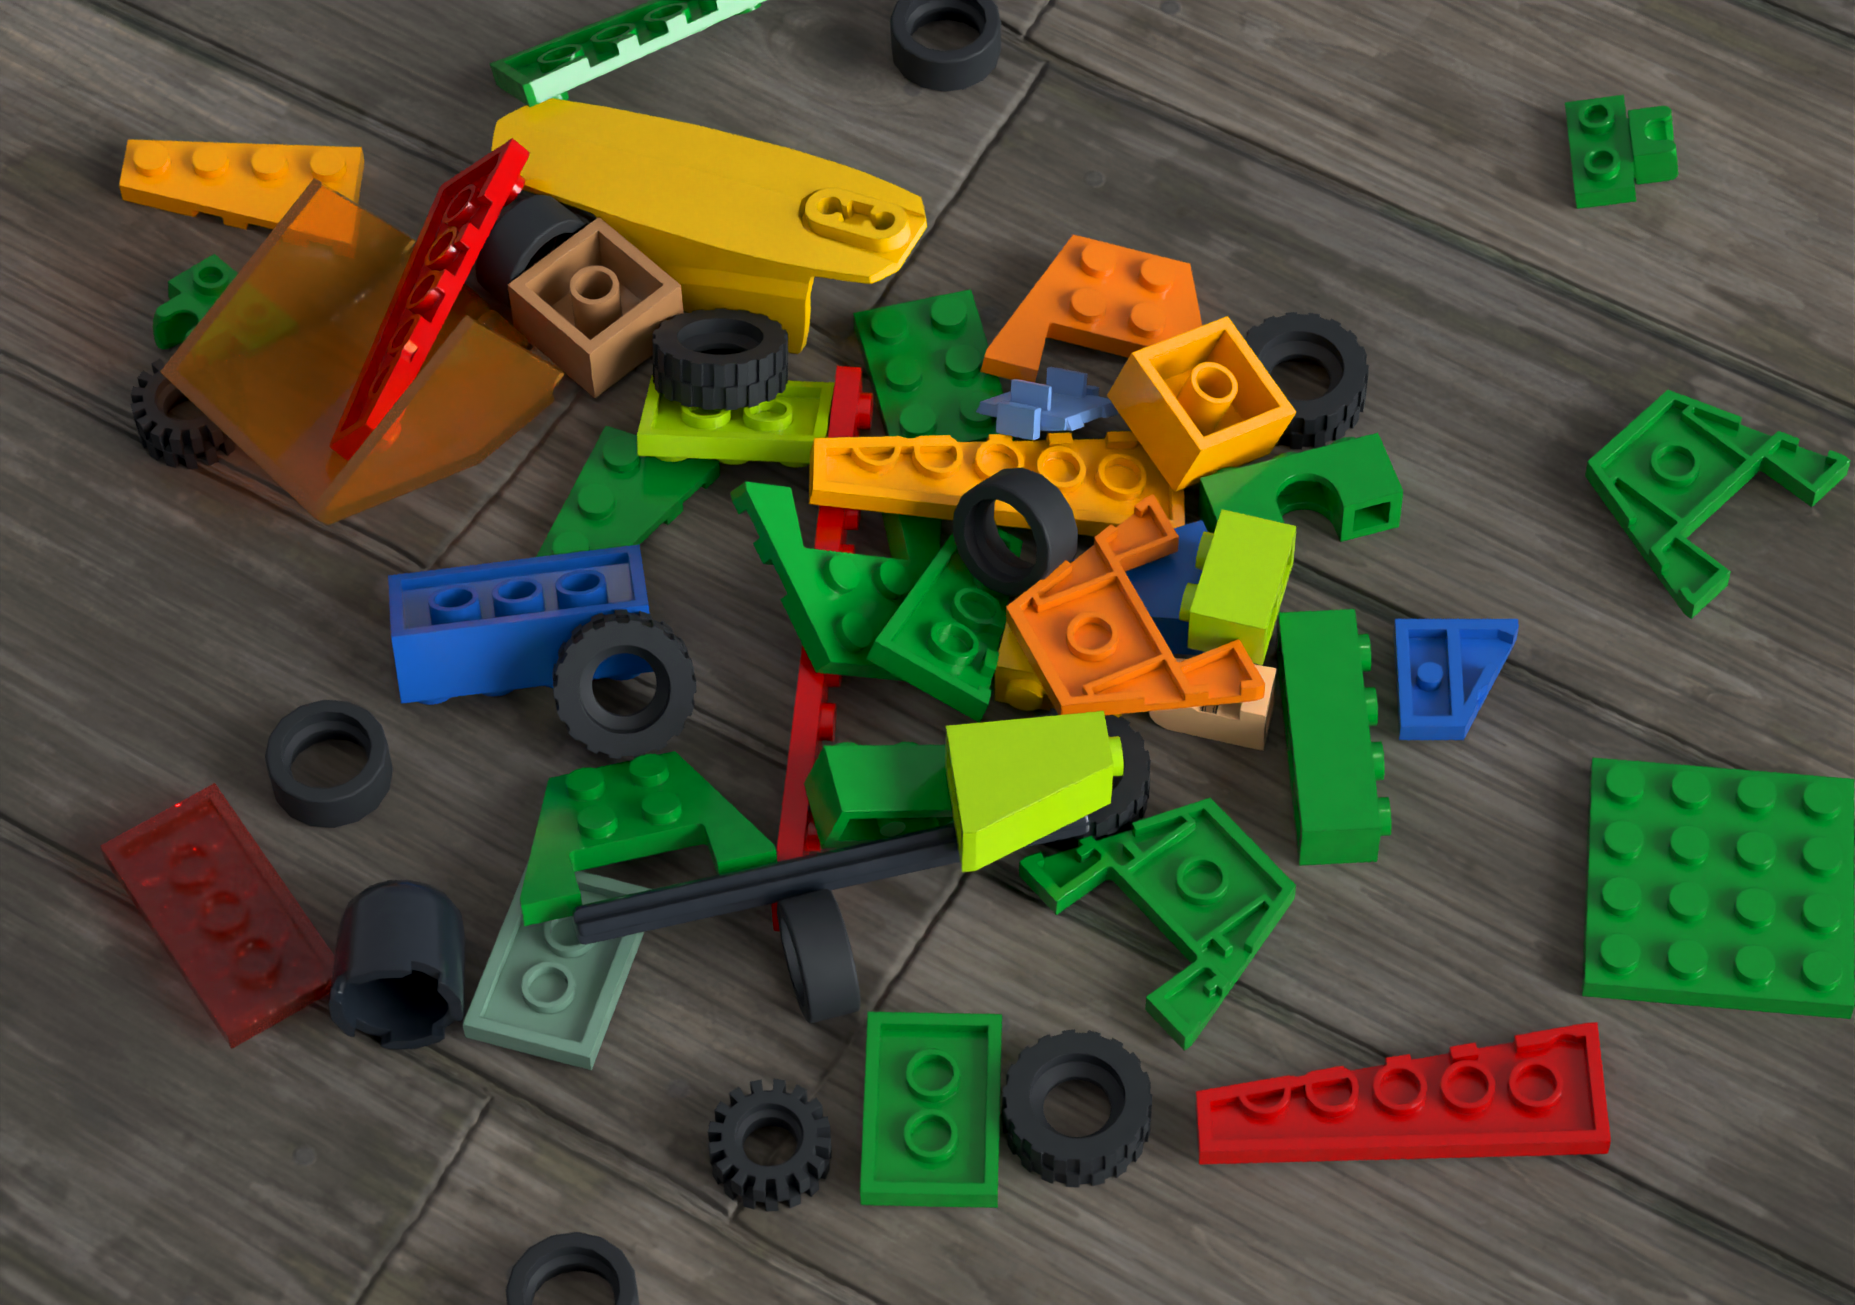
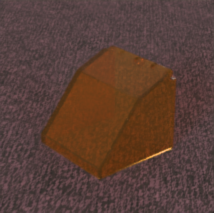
M314 178L160 372L316 520L330 525L480 464L555 401L553 390L561 382L564 372L535 345L528 351L526 349L528 339L496 310H489L488 303L464 283L414 381L349 461L332 450L329 444L413 251V244L416 241L409 234Z

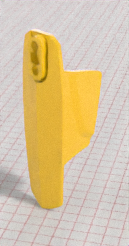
M551 98L535 106L529 107L526 105L507 114L497 121L493 134L492 151L513 138L530 152L528 160L520 173L525 178V185L522 190L537 195L551 196L558 202L588 211L597 218L600 217L681 285L683 311L691 313L694 310L701 309L715 310V308H727V310H747L750 313H760L768 316V319L776 320L782 324V329H786L788 333V352L793 354H799L807 342L810 324L811 290L815 276L873 284L899 271L927 228L922 198L897 185L843 164L801 151L700 125L605 106Z

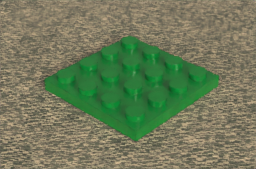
M1592 757L1589 776L1582 996L1851 1019L1855 1007L1854 779Z

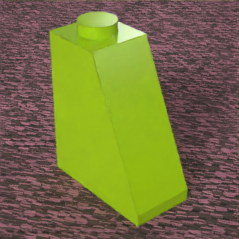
M1104 711L946 726L945 768L962 872L976 871L1111 803L1113 777L1123 776L1124 763L1120 737L1108 736Z

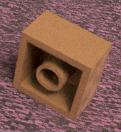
M600 217L596 218L508 284L514 330L594 398L598 397L653 355V332L655 329H659L660 323L673 319L675 315L684 314L681 285Z

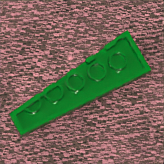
M651 0L490 63L496 85L529 107L551 98L568 100V90L687 36L698 33L731 16L751 12L759 8L762 2L767 0Z

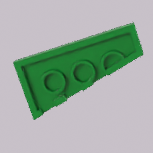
M997 527L998 534L1007 548L1020 558L1023 541ZM952 533L876 638L866 659L887 670L892 676L910 683L980 723L989 705L992 691L989 688L999 658L997 650L1000 637L1006 625V606L1010 596L988 589L970 573L959 556Z

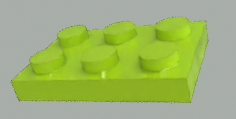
M652 375L637 432L638 456H652L666 462L699 458L717 459L722 463L730 465L743 464L748 461L780 462L788 467L810 465V451L814 438H828L835 382L788 381L786 389L782 394L778 393L775 399L759 403L758 406L738 408V410H702L699 407L690 408L682 406L679 402H671L664 398V394L656 391Z

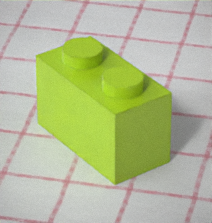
M1221 509L1215 532L1204 531L1199 543L1195 568L1202 570L1199 583H1187L1181 602L1179 620L1189 622L1187 648L1207 652L1240 639L1253 663L1263 665L1294 562L1297 526Z

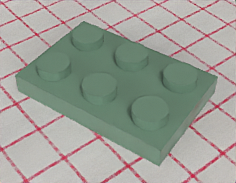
M527 863L462 1024L464 1035L469 1039L592 1070L644 932L584 945L579 942L576 936L572 916L524 926L519 899L528 866ZM583 871L575 872L582 905L651 890L650 888Z

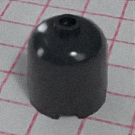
M387 880L368 886L349 901L338 928L328 1001L331 1019L344 1034L355 1037V1029L357 1028L367 1034L382 1036V1048L417 1049L441 1042L445 1039V1028L455 1021L462 1020L464 1016L466 938L462 914L444 892L429 884L417 881Z

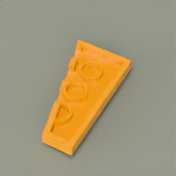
M128 139L119 188L124 201L190 217L196 216L199 212L216 215L223 218L224 225L244 230L247 229L249 224L278 230L279 238L303 243L306 237L328 242L330 250L350 255L365 161L362 147Z

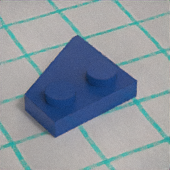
M1395 619L1393 637L1399 740L1465 739L1517 640L1518 619Z

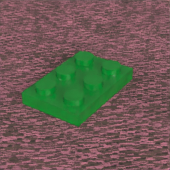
M971 289L853 313L854 330L885 436H900L909 439L919 436L951 435L957 442H986L989 434H999L996 433L997 417L976 412L981 401L1004 393L998 376L981 372L985 352L989 345Z
M868 1012L860 1180L861 1205L998 1208L1002 1014Z

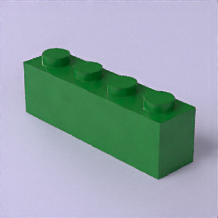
M1355 609L1278 613L1275 650L1299 866L1377 862L1380 836L1391 835V807L1389 797H1378L1376 781L1384 780L1385 762L1382 741L1371 742L1369 726H1377L1378 702L1376 688L1364 687L1363 672L1371 671L1369 634H1358Z

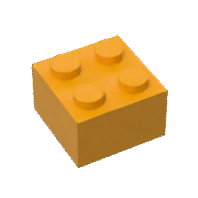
M1228 316L1131 353L1107 394V397L1174 492L1199 483L1201 477L1213 475L1220 469L1238 467L1270 454L1297 413Z

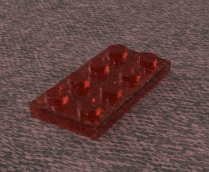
M215 783L100 845L105 861L231 1049L329 994L334 954Z

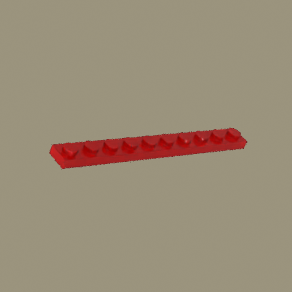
M837 366L828 438L859 437L860 429L871 430L873 393L862 392L861 367ZM819 505L814 549L855 554V545L846 544L848 530L859 531L861 510ZM803 645L776 851L777 861L809 855V851L821 852V845L804 782L822 750V742H834L836 731L837 705L836 703H827L829 687L840 688L842 675L816 673ZM772 903L773 931L780 932L777 903Z

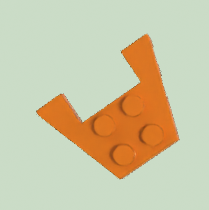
M1073 234L986 349L981 372L1010 380L1019 379L1035 383L1046 338L1129 358L1131 353L1203 326L1190 263Z
M1154 494L1145 497L1134 506V514L1120 525L1115 527L1111 524L1095 536L1094 545L1073 562L1069 563L1065 560L1047 578L1039 580L1006 606V622L1058 715L1104 711L1105 715L1251 702L1264 698L1266 683L1240 639L1182 662H1177L1125 573L1136 567L1178 552L1179 536Z

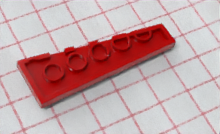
M513 138L440 185L329 444V447L345 460L349 461L370 447L374 450L380 448L394 433L397 427L395 417L407 394L414 386L416 376L502 208L509 205L523 189L525 178L520 173L528 160L530 152Z

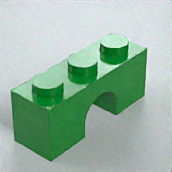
M1374 433L1358 438L1344 437L1330 445L1299 453L1285 452L1271 460L1240 468L1226 467L1216 471L1213 475L1201 477L1198 516L1203 521L1207 531L1214 533L1221 509L1284 523L1282 516L1289 512L1312 510L1329 519L1340 542L1399 527L1403 489L1379 434Z

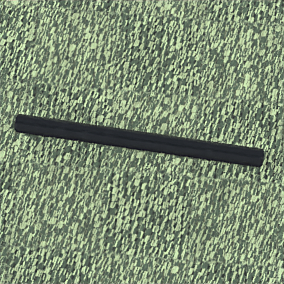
M1088 814L1022 848L1084 835L1089 831L1090 816ZM954 823L578 905L573 909L572 914L574 930L579 942L587 945L777 903L782 899L822 889L831 891L960 862Z

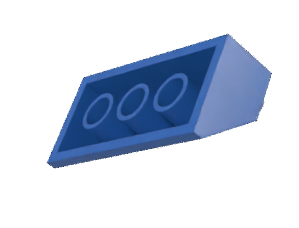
M640 544L389 575L391 640L401 704L419 702L432 705L458 696L483 694L494 697L506 695L514 689L537 686L553 688L552 674L554 663L556 664L558 660V651L563 641L567 643L572 636L571 631L580 623L583 626L591 621L592 616L602 612L603 615L615 613V610L627 609L628 613L639 614V611L650 614ZM621 653L605 659L597 667L593 679L629 680L639 676L641 673L654 671L641 657L634 654Z

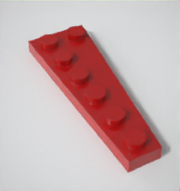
M1597 1022L1514 1035L1513 1042L1477 1048L1476 1042L1451 1046L1447 1054L1413 1060L1410 1054L1385 1058L1384 1065L1349 1070L1343 1065L1310 1071L1302 1076L1286 1075L1196 1091L1195 1099L1199 1165L1608 1154L1611 1144Z

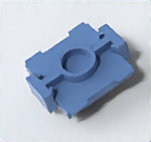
M1047 367L1046 385L1012 379L1011 391L981 401L976 411L979 414L997 417L996 433L1029 440L1040 438V431H1073L1084 427V423L1100 417L1109 418L1119 414L1109 398L1099 397V387L1087 385V373L1056 367Z

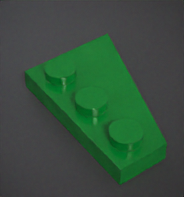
M605 426L536 557L641 544L662 523L669 525L683 512V503L700 487L707 489L720 476L719 461L714 459L687 458L678 462H666L652 456H638L637 435Z

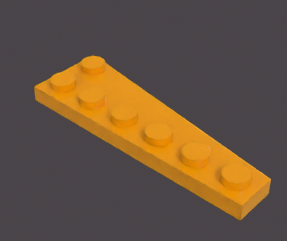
M1132 431L1107 432L1104 439L1073 440L1071 432L1047 433L1045 440L1013 441L1012 436L1004 434H989L986 442H957L951 435L919 436L909 439L900 436L814 438L810 451L809 504L953 520L954 510L964 493L1003 469L1022 467L1042 474L1059 488L1072 508L1078 534L1097 536L1111 524L1117 527L1134 514V506L1153 494L1173 528L1185 525L1184 489L1177 492L1172 490ZM999 500L995 501L994 520L996 525L1031 529L1023 515L1010 504Z

